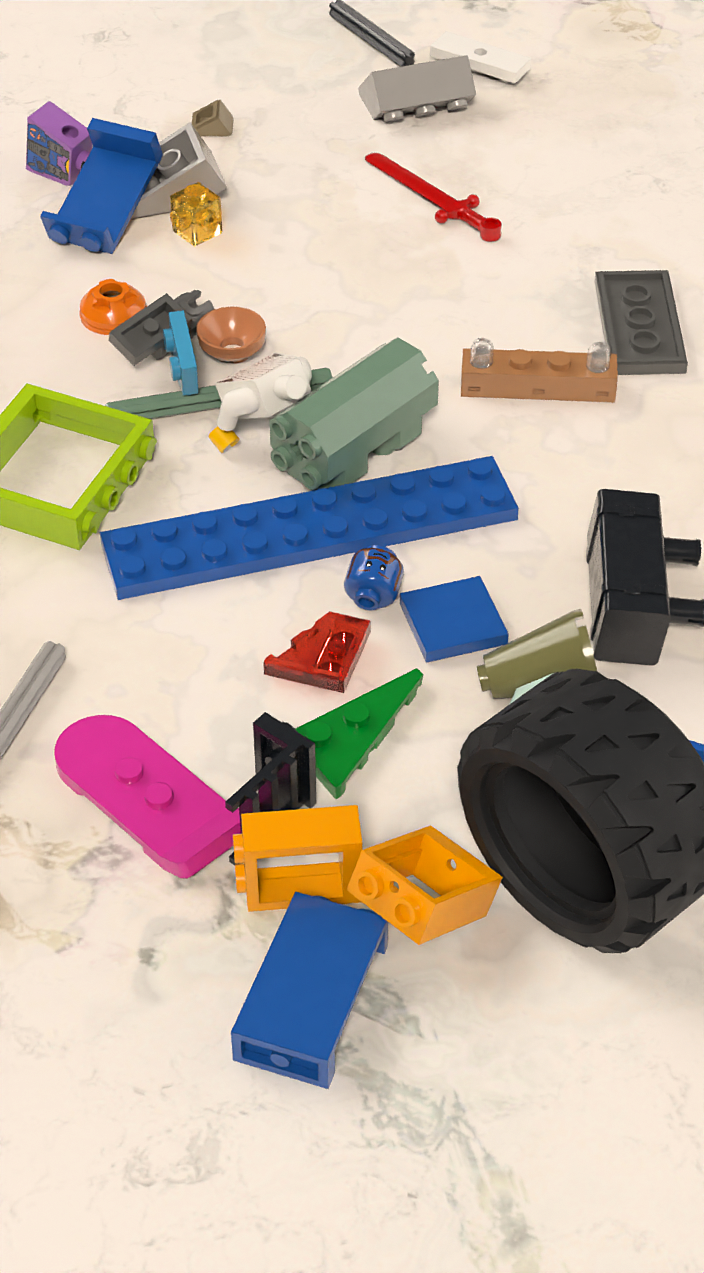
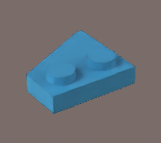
M184 310L168 312L169 328L163 329V338L166 352H171L169 363L172 380L178 381L183 396L198 394L197 364Z

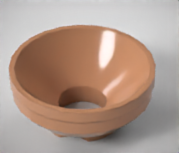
M233 306L221 307L206 313L199 320L196 329L199 345L207 354L220 362L229 361L234 364L241 363L255 354L263 346L266 335L265 321L259 314L247 308ZM228 345H238V346H241V347H236V348H224L225 346H228Z

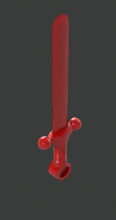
M370 153L365 156L367 162L443 208L444 210L441 209L435 213V220L438 223H445L449 218L459 219L479 230L480 237L485 241H496L501 238L502 223L499 219L485 218L471 209L476 208L480 203L477 195L471 194L467 199L456 200L383 154Z

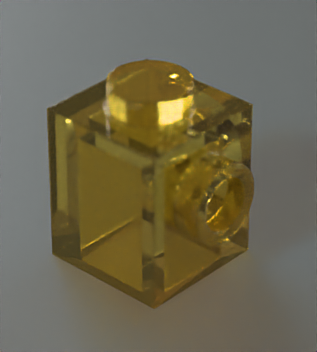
M197 182L170 195V220L172 228L184 240L195 247L222 233L221 198L214 192Z

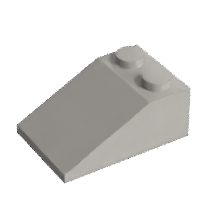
M191 122L159 142L163 156L131 219L198 207L204 202L216 198L220 192L227 188L212 151Z

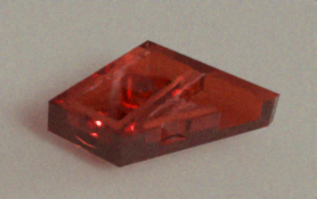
M329 611L315 621L312 628L304 630L291 639V647L278 657H275L273 654L267 656L263 662L264 675L344 693L371 633V621Z

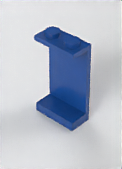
M92 118L87 127L93 145L90 154L58 214L43 211L40 217L48 237L60 244L70 243L82 246L92 252L101 251L113 254L163 153L156 132Z
M295 891L231 1030L233 1061L329 1089L335 1074V1048L375 953L385 954L388 947V922L371 910L356 909L331 902L322 896H310Z

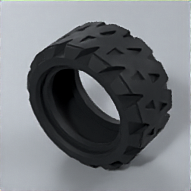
M569 669L565 672L553 673L468 735L460 750L461 759L457 765L460 798L474 841L489 867L503 877L501 884L523 908L550 930L585 948L593 947L602 953H626L631 948L642 946L704 894V762L685 734L663 711L646 697L621 681L608 679L597 671Z

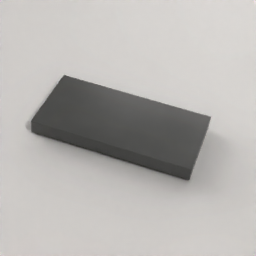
M669 271L595 272V288L607 354H617L618 375L686 374L688 362Z

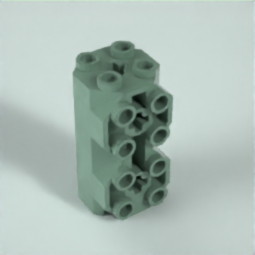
M397 337L387 344L380 345L270 419V445L273 448L271 460L280 471H287L289 475L302 482L310 490L349 484L368 472V453L372 451L377 455H389L395 449H401L421 435L422 415L438 405L439 380L434 371L427 374L422 365L427 361L422 351Z

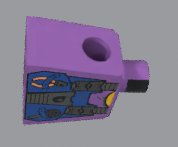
M48 101L27 117L26 169L63 185H73L92 150V142L87 127L57 105Z

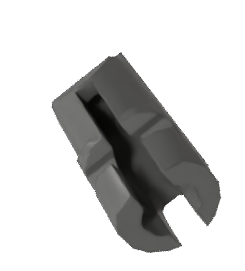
M199 290L183 293L174 300L166 293L110 331L108 341L133 366L150 355L159 360L169 353L166 352L163 338V329L169 328L168 312L184 310L190 339H192L197 333L196 329L199 320L206 313L215 309L210 299L200 306L197 305L196 299L201 297L202 293Z

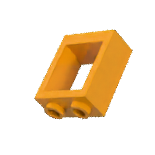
M358 805L241 814L242 834H233L237 893H246L248 912L287 909L295 891L310 896H322L338 904L362 903L346 891L362 850ZM339 852V862L257 868V859Z
M430 825L361 850L346 891L420 945L486 917L503 877ZM451 859L455 861L456 869L451 866ZM414 875L441 896L437 898L431 897L406 877ZM394 882L398 883L399 889L394 886Z

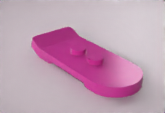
M112 715L90 716L74 722L58 737L54 755L57 772L61 780L77 795H84L143 847L144 853L163 870L179 878H189L233 846V834H241L239 808L233 813L226 809V800L130 721Z

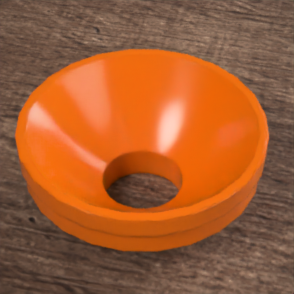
M106 279L100 281L99 285L90 289L80 301L79 314L82 324L87 329L97 334L109 335L110 331L147 306L142 293L131 285H128L126 282L115 281L114 279ZM110 295H118L115 297H105Z

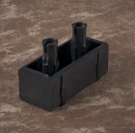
M600 489L597 492L588 529V546L586 550V562L589 564L592 615L590 636L593 641L594 658L598 661L656 665L659 662L669 623L704 627V599L669 597L666 563L686 564L697 567L701 558V540L664 537L660 496L658 494Z

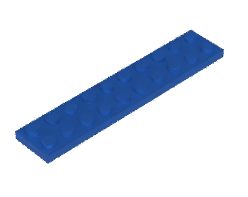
M488 456L100 532V541L117 600L351 554L371 545L386 547L518 520L519 508L494 457Z

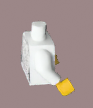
M273 353L215 383L222 404L217 419L218 426L210 432L208 437L221 454L229 445L233 447L240 440L233 431L238 419L272 416L311 393L310 381L312 373L308 360L304 357Z

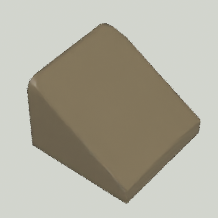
M221 99L193 112L191 124L200 136H230L233 131L234 118Z

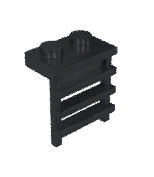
M266 712L253 722L256 775L225 801V808L232 813L239 808L241 834V814L296 810L303 805L312 808L317 804L315 743L298 733L289 723L281 722ZM234 852L229 856V862L235 865Z

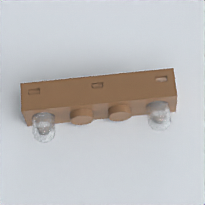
M485 337L475 339L471 344V348H463L461 397L615 403L618 381L617 354H611L609 346L604 342L591 344L587 353L527 351L524 349L498 350L494 349L493 343Z

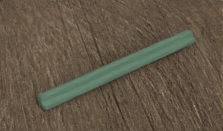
M329 368L311 370V392L333 378ZM216 385L198 388V394L183 396L181 391L107 402L105 406L148 419L217 409L221 407L222 401Z

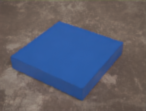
M481 576L400 593V606L426 663L503 646L508 643L509 633Z

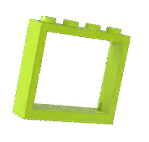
M26 383L0 414V471L40 422L120 445L71 509L0 487V526L80 550L92 533H97L100 523L107 513L116 508L120 496L128 485L134 484L138 472L146 461L153 458L152 453L155 451V444L157 443V439L154 437L153 420Z

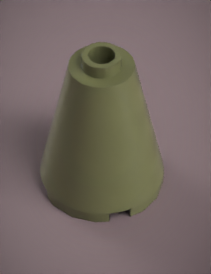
M582 609L571 611L483 655L484 664L477 666L482 691L491 690L493 698H512L516 688L555 672H565L569 669L597 671L586 625L577 627L576 620L584 618Z

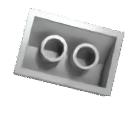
M468 55L373 71L358 87L359 95L373 120L384 118V122L401 120L404 118V114L416 112L417 117L427 116L435 113L436 108L447 107L448 111L466 108L467 103L476 96Z

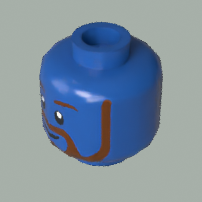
M371 545L355 552L350 561L344 580L345 592L362 609L376 610L377 608L387 607L393 604L398 595L404 575L403 564L397 558V555L387 547Z

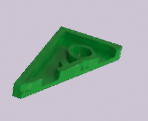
M418 668L295 728L298 733L315 743L316 777L335 800L340 798L346 791L345 783L356 769L361 770L364 767L370 752L377 749L395 725V716L403 705L409 706L417 695V689L422 685L423 673Z

